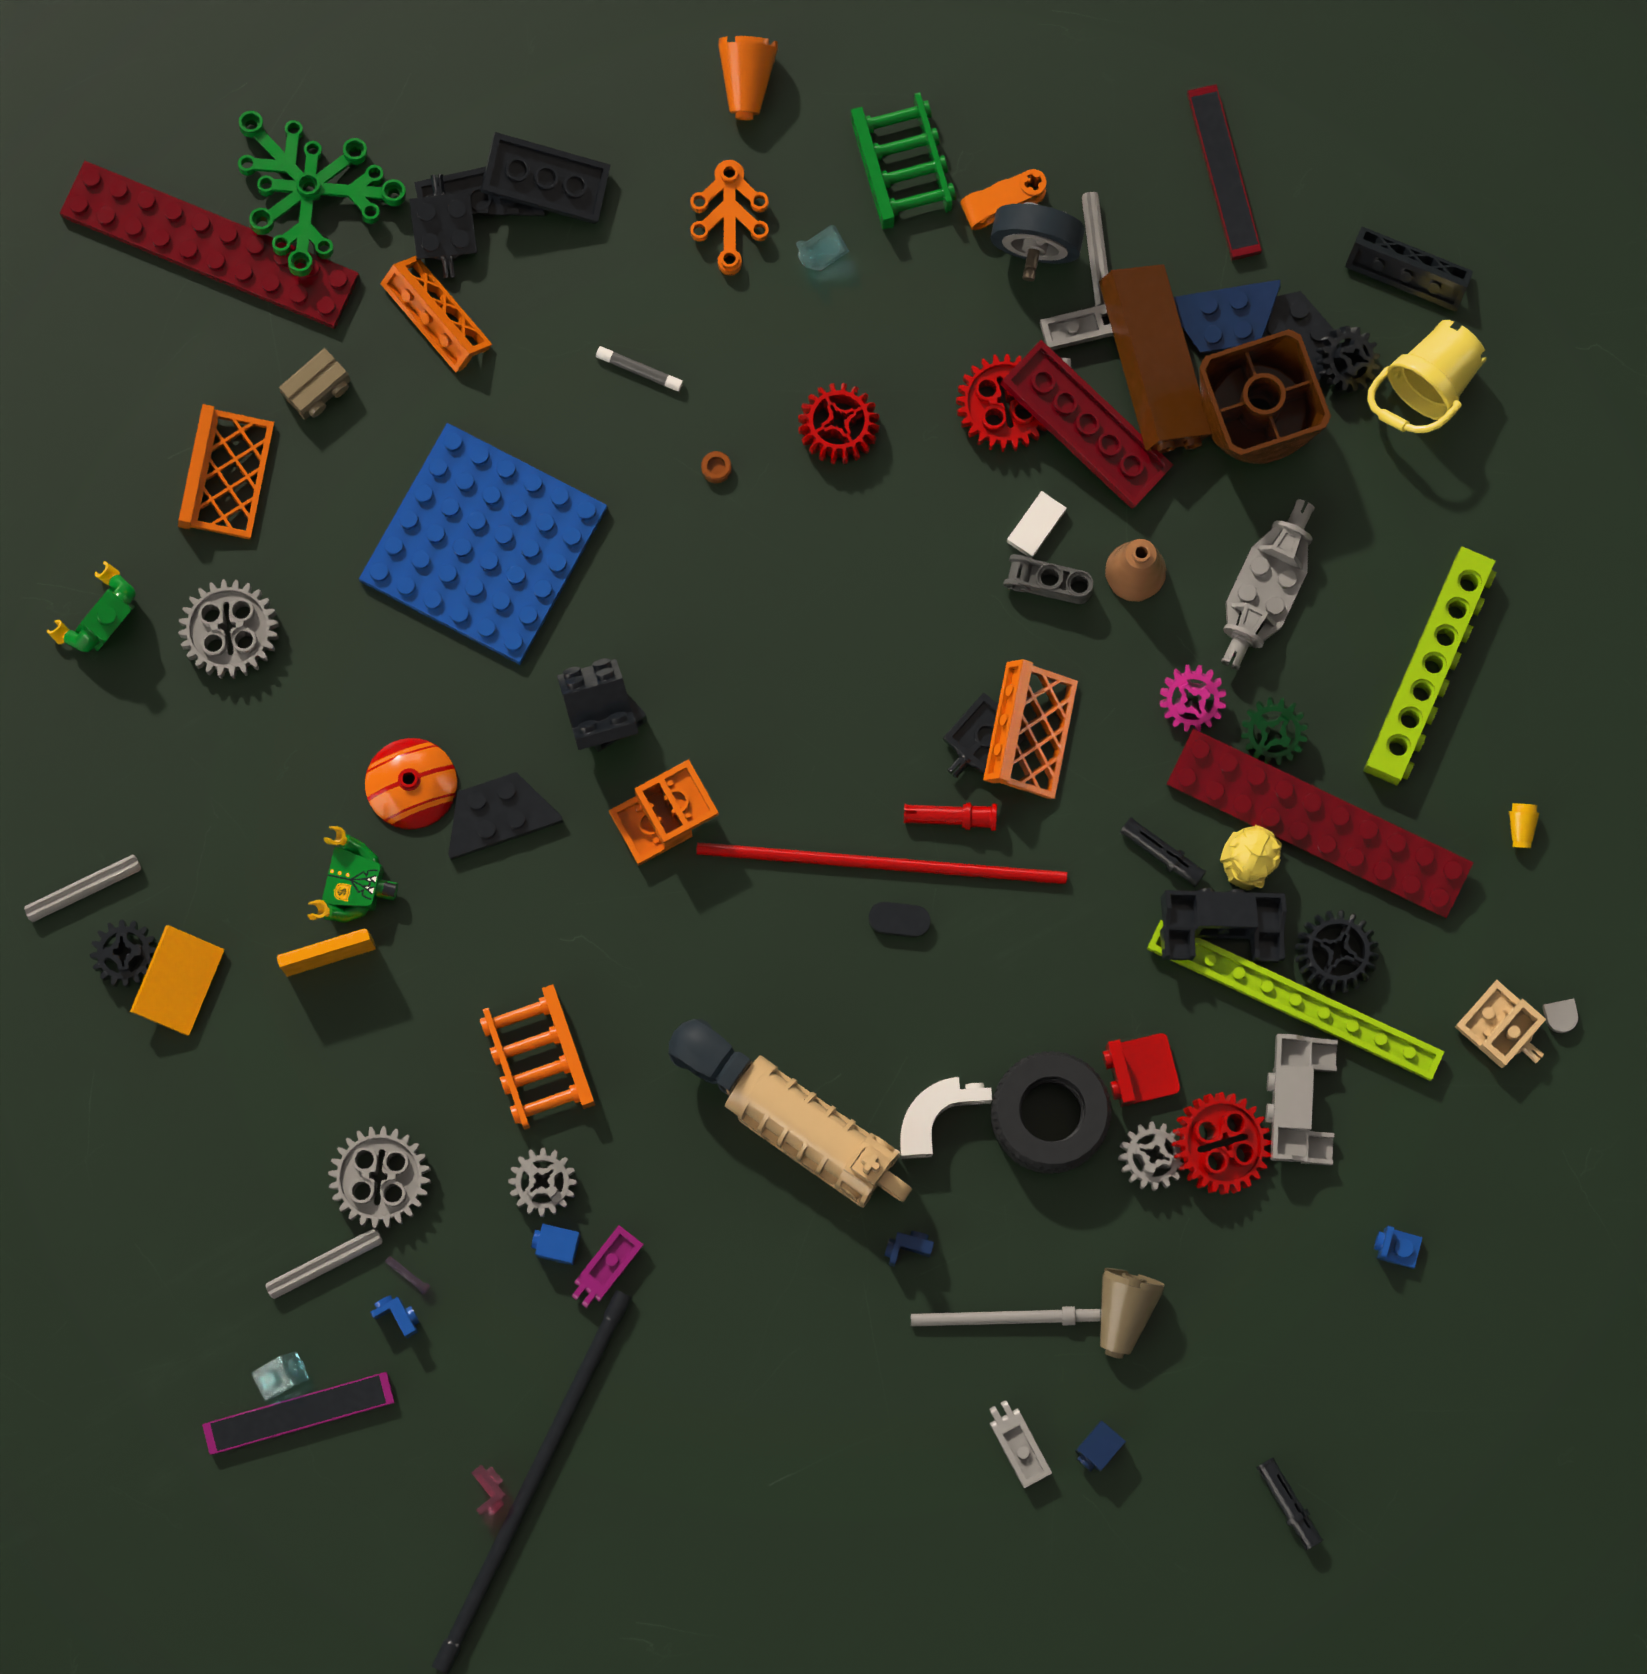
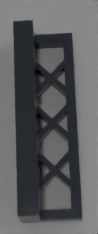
M1363 226L1359 231L1345 265L1348 269L1455 312L1459 308L1473 274V271Z

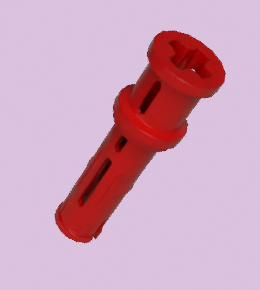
M971 803L963 804V807L904 804V823L962 825V828H965V830H970L971 827L990 828L991 831H996L997 804H992L991 807L972 806Z

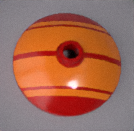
M419 738L400 739L383 747L371 760L365 776V792L373 811L386 823L408 830L425 828L439 821L454 803L458 787L456 770L449 756L436 744ZM413 775L415 777L412 784H405V776Z

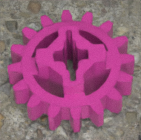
M1188 664L1185 666V672L1182 674L1178 669H1175L1174 680L1169 677L1165 678V683L1169 688H1161L1160 695L1167 697L1160 701V707H1168L1164 717L1170 718L1173 716V726L1176 727L1183 723L1184 731L1186 732L1190 729V725H1195L1198 731H1201V724L1203 723L1209 728L1212 727L1211 718H1221V713L1217 709L1226 708V702L1219 699L1226 696V689H1218L1222 684V679L1217 678L1213 680L1212 669L1207 671L1206 674L1202 673V665H1198L1196 671H1191ZM1189 679L1201 680L1203 683H1192ZM1178 686L1181 695L1173 703L1172 695ZM1187 690L1189 693H1192L1193 696H1197L1199 694V706L1192 700L1188 701ZM1213 694L1214 701L1208 710L1205 702ZM1185 712L1192 713L1197 717H1188L1183 714Z

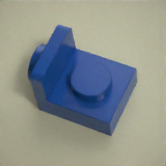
M1387 1226L1384 1228V1232H1378L1375 1240L1374 1249L1378 1250L1377 1259L1414 1269L1423 1237L1394 1230V1227Z

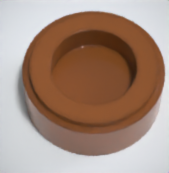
M710 452L701 462L702 474L711 483H722L731 474V461L723 452Z

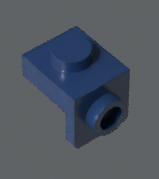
M911 1231L910 1235L897 1232L896 1239L889 1238L885 1256L890 1257L889 1265L891 1266L896 1264L899 1249L930 1257L934 1242L928 1241L929 1235L921 1232Z

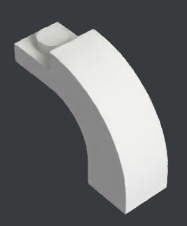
M959 1077L939 1081L921 1092L910 1105L903 1120L900 1134L901 1159L932 1157V1126L936 1118L943 1111L954 1106L991 1104V1087L984 1088V1083L965 1084V1089H960Z

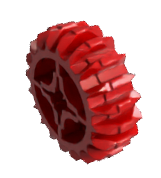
M831 383L827 393L824 388H818L819 398L810 394L808 396L810 404L803 403L801 406V410L805 414L798 415V422L803 424L798 427V432L805 435L802 438L803 445L812 444L809 448L810 454H815L820 450L819 460L824 461L827 455L831 456V464L833 465L836 464L837 457H842L843 464H848V455H852L856 461L859 460L860 454L858 450L867 454L870 449L867 443L875 444L876 437L873 434L879 432L880 426L875 424V422L879 421V414L872 413L876 408L875 403H866L868 400L867 393L858 397V387L856 386L852 388L851 392H848L846 383H842L841 390H836L834 383ZM835 403L847 404L853 408L842 410ZM825 408L828 419L821 423L820 428L815 430L813 424L815 417L820 410ZM834 417L836 420L840 419V423L842 420L844 421V431L842 428L834 427ZM862 418L864 422L863 430L853 440L850 428L856 424V420ZM834 437L839 439L842 444H832L825 440Z

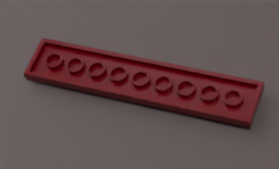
M85 160L60 211L61 217L333 329L336 328L359 279L358 272L327 259H321L310 253L313 262L312 271L303 277L295 276L290 272L288 266V257L296 250L295 246L291 245V250L288 254L284 256L277 255L273 251V237L256 234L249 227ZM279 242L276 246L278 248H284L287 244L284 242ZM299 263L295 267L298 269L305 268L306 265L304 263Z
M1194 728L1167 782V785L1253 826L1256 824L1264 827L1276 837L1447 918L1474 863Z

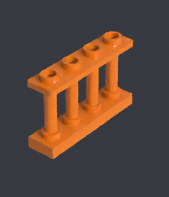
M553 984L542 988L544 997L539 998V1002L496 1017H492L488 1007L483 1009L485 1017L480 1019L485 1036L491 1035L495 1045L490 1048L495 1066L501 1064L505 1076L500 1077L505 1095L511 1093L515 1105L510 1106L515 1124L522 1123L524 1130L530 1128L527 1117L574 1101L575 1104L581 1102L583 1109L595 1106ZM544 1013V1016L551 1014L554 1026L549 1027V1031L504 1047L502 1046L497 1029ZM553 1042L555 1045L561 1043L564 1055L559 1056L560 1060L514 1076L512 1075L507 1058ZM561 1072L565 1074L571 1072L574 1084L569 1086L570 1089L525 1105L522 1104L517 1090L518 1087Z

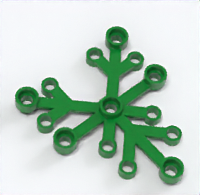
M246 111L239 117L241 133L246 137L254 138L273 158L260 159L254 158L251 155H243L238 160L240 173L245 176L253 175L256 171L287 173L292 179H273L267 175L258 179V192L262 196H271L275 192L290 194L269 210L266 208H256L249 216L252 231L259 235L268 234L274 228V222L301 202L299 223L283 235L275 236L272 240L273 251L280 256L288 254L291 250V244L297 241L296 250L288 257L289 270L295 276L303 277L312 271V257L308 252L309 241L315 246V252L319 258L328 259L333 255L334 250L331 240L324 238L311 224L313 203L322 195L348 197L360 209L362 219L368 224H374L380 219L379 207L368 199L383 200L387 205L394 207L401 205L406 199L405 186L399 180L391 179L386 181L382 187H372L380 185L384 180L383 169L378 165L369 166L362 176L349 185L327 183L351 164L359 165L366 160L367 146L359 138L347 140L343 145V155L319 173H317L318 160L322 157V147L316 141L307 142L304 146L306 161L303 173L296 165L298 143L303 136V127L299 121L291 120L285 125V135L287 138L284 152L263 130V119L258 112ZM249 125L257 126L255 129H247ZM291 128L299 129L295 134L289 132ZM312 148L318 150L316 154L308 153V151ZM353 152H359L361 154L357 157L350 156V154ZM246 162L253 164L250 168L242 167ZM373 172L380 174L377 178H371L369 175ZM264 183L272 185L269 189L261 187ZM311 186L314 190L307 192L304 191V188ZM397 193L399 197L390 198L389 195ZM372 210L376 214L374 216H367L366 212ZM261 221H265L268 223L266 226L263 227L257 226V224ZM279 242L287 244L284 248H278L276 245ZM326 245L329 247V250L323 252L319 248ZM299 263H304L306 265V267L302 269H298L295 266Z

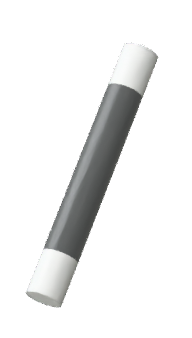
M600 346L597 350L596 358L679 392L682 387L683 380Z

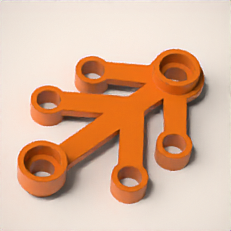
M725 160L717 165L714 173L715 180L703 192L693 194L690 203L693 211L702 213L707 210L709 202L722 190L724 200L703 221L694 222L691 225L690 231L691 237L695 241H704L707 239L709 232L724 218V251L718 256V267L725 275H735L742 267L741 255L736 251V219L751 232L752 238L756 241H763L769 235L768 225L764 221H757L736 201V190L751 202V208L755 212H764L768 208L769 201L765 193L756 192L744 180V169L741 164L734 160ZM727 170H732L735 172V175L728 178L724 173ZM761 198L765 201V204L757 206L754 204V201ZM697 199H703L705 204L698 207L694 202ZM701 227L705 230V233L703 235H696L694 230ZM757 227H762L765 229V233L757 235L754 230ZM727 256H733L735 262L727 264L724 259Z

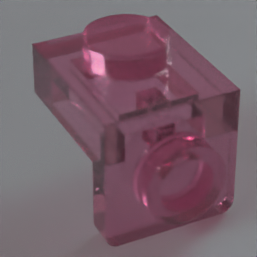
M480 1465L471 1473L491 1498L476 1511L481 1516L486 1512L489 1516H492L505 1505L502 1499L507 1495L499 1486L503 1480L491 1466L486 1469L483 1465Z

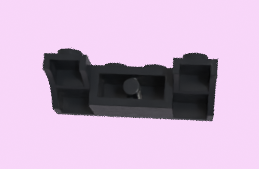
M1204 888L1198 891L1165 890L1160 897L1163 927L1160 930L1163 960L1193 961L1196 957L1195 938L1250 939L1252 962L1282 963L1285 960L1284 931L1287 913L1285 894L1246 893L1241 889L1215 892L1214 889Z

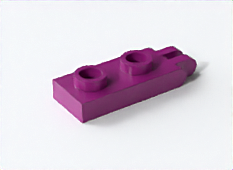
M618 1225L574 1282L579 1287L571 1297L577 1301L584 1291L587 1292L588 1296L581 1304L585 1308L594 1299L600 1302L644 1244Z

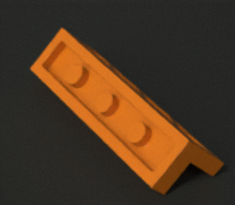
M416 256L393 264L380 284L455 373L463 370L473 356L489 350L492 343L421 260H417ZM413 267L421 278L412 275L408 269ZM427 290L435 293L440 300L432 298ZM446 313L454 315L458 322L451 320ZM465 335L472 337L478 344L473 346Z

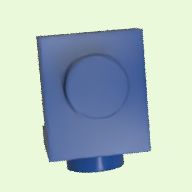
M389 1295L374 1304L376 1309L370 1312L374 1319L392 1312L406 1338L418 1333L415 1325L420 1323L416 1313L411 1306L405 1308L399 1297L393 1299Z

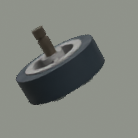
M1032 202L1008 204L996 210L991 242L998 249L1010 255L1026 259L1023 280L1034 281L1038 262L1060 264L1072 262L1079 258L1085 227L1074 216L1054 208Z

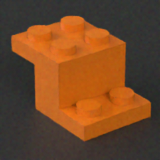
M689 759L634 788L635 797L609 810L610 816L638 866L693 837L692 829L719 815Z

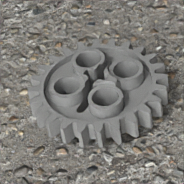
M223 579L221 588L218 589L211 582L210 592L208 593L199 588L201 598L198 600L190 596L189 599L193 607H183L182 609L188 618L179 619L180 625L186 627V629L179 631L178 634L181 638L187 639L181 643L183 650L191 649L186 655L188 659L194 660L198 658L195 666L200 669L206 665V673L208 675H211L217 669L220 679H223L226 671H229L231 677L235 679L237 670L240 669L245 676H248L247 667L250 665L254 669L259 670L256 661L261 659L267 662L268 658L264 653L265 650L275 651L274 646L269 641L279 639L278 634L271 631L279 627V623L276 620H270L276 615L275 609H267L271 604L268 598L260 600L262 597L260 589L251 594L252 587L250 583H247L243 589H240L238 580L233 582L232 587H228L225 579ZM226 603L229 604V620L234 627L230 631L234 651L232 655H228L229 641L224 632L227 629L224 605ZM239 608H250V613L246 618L239 619L235 617V613ZM217 610L220 612L217 620L213 622L205 621V616L209 611ZM250 636L253 638V642L248 648L238 647V642L242 637ZM221 640L222 646L218 651L210 652L207 650L211 641Z
M382 1126L380 1134L377 1135L373 1127H369V1136L367 1137L360 1131H357L358 1141L354 1142L350 1138H346L349 1148L347 1150L340 1147L337 1148L342 1158L331 1159V1162L338 1166V1168L328 1172L331 1177L337 1178L336 1182L329 1184V1188L339 1190L332 1199L334 1201H344L339 1208L341 1212L351 1209L349 1214L351 1221L360 1215L361 1226H365L370 1219L375 1229L378 1228L380 1221H383L385 1226L390 1228L391 1219L393 1218L401 1225L403 1224V1213L410 1217L414 1216L410 1209L412 1205L422 1208V1204L417 1200L418 1196H428V1193L422 1189V1185L431 1184V1180L423 1177V1174L429 1172L431 1168L420 1164L427 1156L426 1154L416 1155L415 1153L419 1150L420 1145L415 1143L409 1147L408 1144L411 1137L407 1134L400 1140L398 1129H395L391 1136L388 1135L385 1126ZM384 1150L385 1156L382 1172L388 1177L387 1180L381 1181V1200L379 1205H375L378 1185L372 1177L379 1173V1152ZM364 1153H371L374 1158L373 1164L366 1169L360 1168L358 1166V1158ZM396 1155L403 1156L405 1158L404 1167L399 1171L390 1170V1159ZM361 1184H367L371 1189L369 1197L365 1200H358L355 1197V1189ZM394 1186L400 1187L402 1190L401 1198L397 1202H388L386 1199L388 1189Z

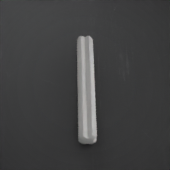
M1087 192L1082 196L1095 306L1104 305L1105 302L1099 281L1108 274L1099 196L1097 192Z
M130 855L24 907L25 913L31 922H35L141 870L140 863L135 855Z
M373 1228L266 1283L268 1294L271 1298L275 1299L379 1246L383 1242L377 1229Z

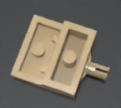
M1498 980L1489 987L1455 1026L1458 1031L1501 1068L1506 1066L1520 1052H1523L1535 1064L1544 1055L1530 1041L1533 1034L1544 1023L1546 1018L1524 999H1518Z

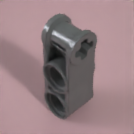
M1013 554L1009 558L1011 567L1008 579L1004 580L1003 586L1010 590L1028 592L1075 604L1086 603L1093 594V579L1088 572L1034 560L1023 555ZM1020 569H1022L1021 575H1020V577L1018 578L1019 571H1020ZM1046 575H1053L1058 579V582L1053 586H1047L1041 580ZM1075 582H1083L1088 588L1085 592L1077 593L1072 590L1071 586Z

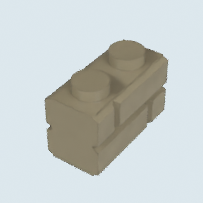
M324 348L279 387V390L290 405L306 420L310 416L315 418L320 415L326 408L325 403L333 396L335 398L342 396L348 390V383L351 380L347 371Z

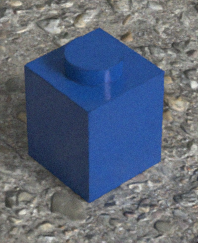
M542 1224L541 1231L535 1230L531 1248L536 1249V1257L574 1265L581 1234L576 1231Z

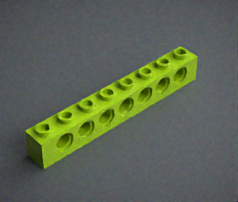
M1461 546L1363 770L1364 772L1396 786L1402 778L1408 779L1414 763L1410 761L1413 751L1419 752L1426 738V735L1421 734L1425 723L1431 725L1438 708L1433 706L1437 696L1443 698L1450 681L1445 679L1449 668L1455 670L1462 653L1457 652L1461 641L1467 642L1473 626L1469 625L1472 614L1478 616L1485 599L1480 597L1484 587L1488 589L1491 587L1497 572L1492 570L1495 560ZM1460 581H1471L1475 590L1465 591L1461 587ZM1448 608H1459L1463 613V617L1459 619L1453 618L1449 614ZM1446 634L1449 636L1451 645H1441L1437 641V635ZM1433 661L1437 663L1440 671L1438 673H1430L1425 668V662ZM1421 688L1425 690L1428 699L1424 701L1416 699L1413 695V689ZM1405 715L1413 717L1416 727H1405L1401 722V717ZM1399 743L1404 748V754L1401 756L1394 755L1389 749V744Z

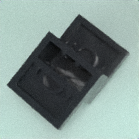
M599 659L593 662L592 666L582 669L580 667H571L564 670L563 674L557 675L578 750L639 733L616 659Z

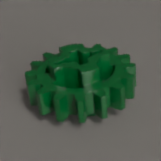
M1269 697L1267 705L1264 706L1261 701L1256 702L1257 711L1252 709L1247 711L1246 714L1251 720H1243L1242 726L1248 728V731L1243 732L1241 738L1250 740L1245 748L1246 750L1252 748L1256 750L1254 758L1257 759L1262 754L1265 756V763L1268 764L1271 758H1275L1279 765L1282 763L1283 756H1286L1290 761L1293 760V750L1301 753L1303 747L1299 741H1307L1308 736L1302 733V731L1308 729L1309 725L1308 723L1300 722L1305 715L1303 711L1297 714L1294 712L1296 703L1293 702L1287 707L1285 706V698L1282 697L1278 704H1274L1273 698ZM1270 711L1281 712L1279 716L1272 717L1265 714ZM1290 719L1295 726V737L1288 729ZM1283 721L1279 732L1281 735L1275 734L1267 741L1270 732L1268 726L1274 728ZM1255 725L1261 730L1262 738L1260 742H1258L1255 736ZM1274 745H1282L1284 747L1281 750H1270L1269 748Z

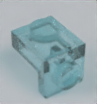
M830 225L808 241L800 240L796 243L800 251L798 257L801 263L806 268L822 271L849 252L836 226Z
M297 1352L279 1356L252 1372L265 1401L273 1399L291 1387L309 1380L305 1365Z

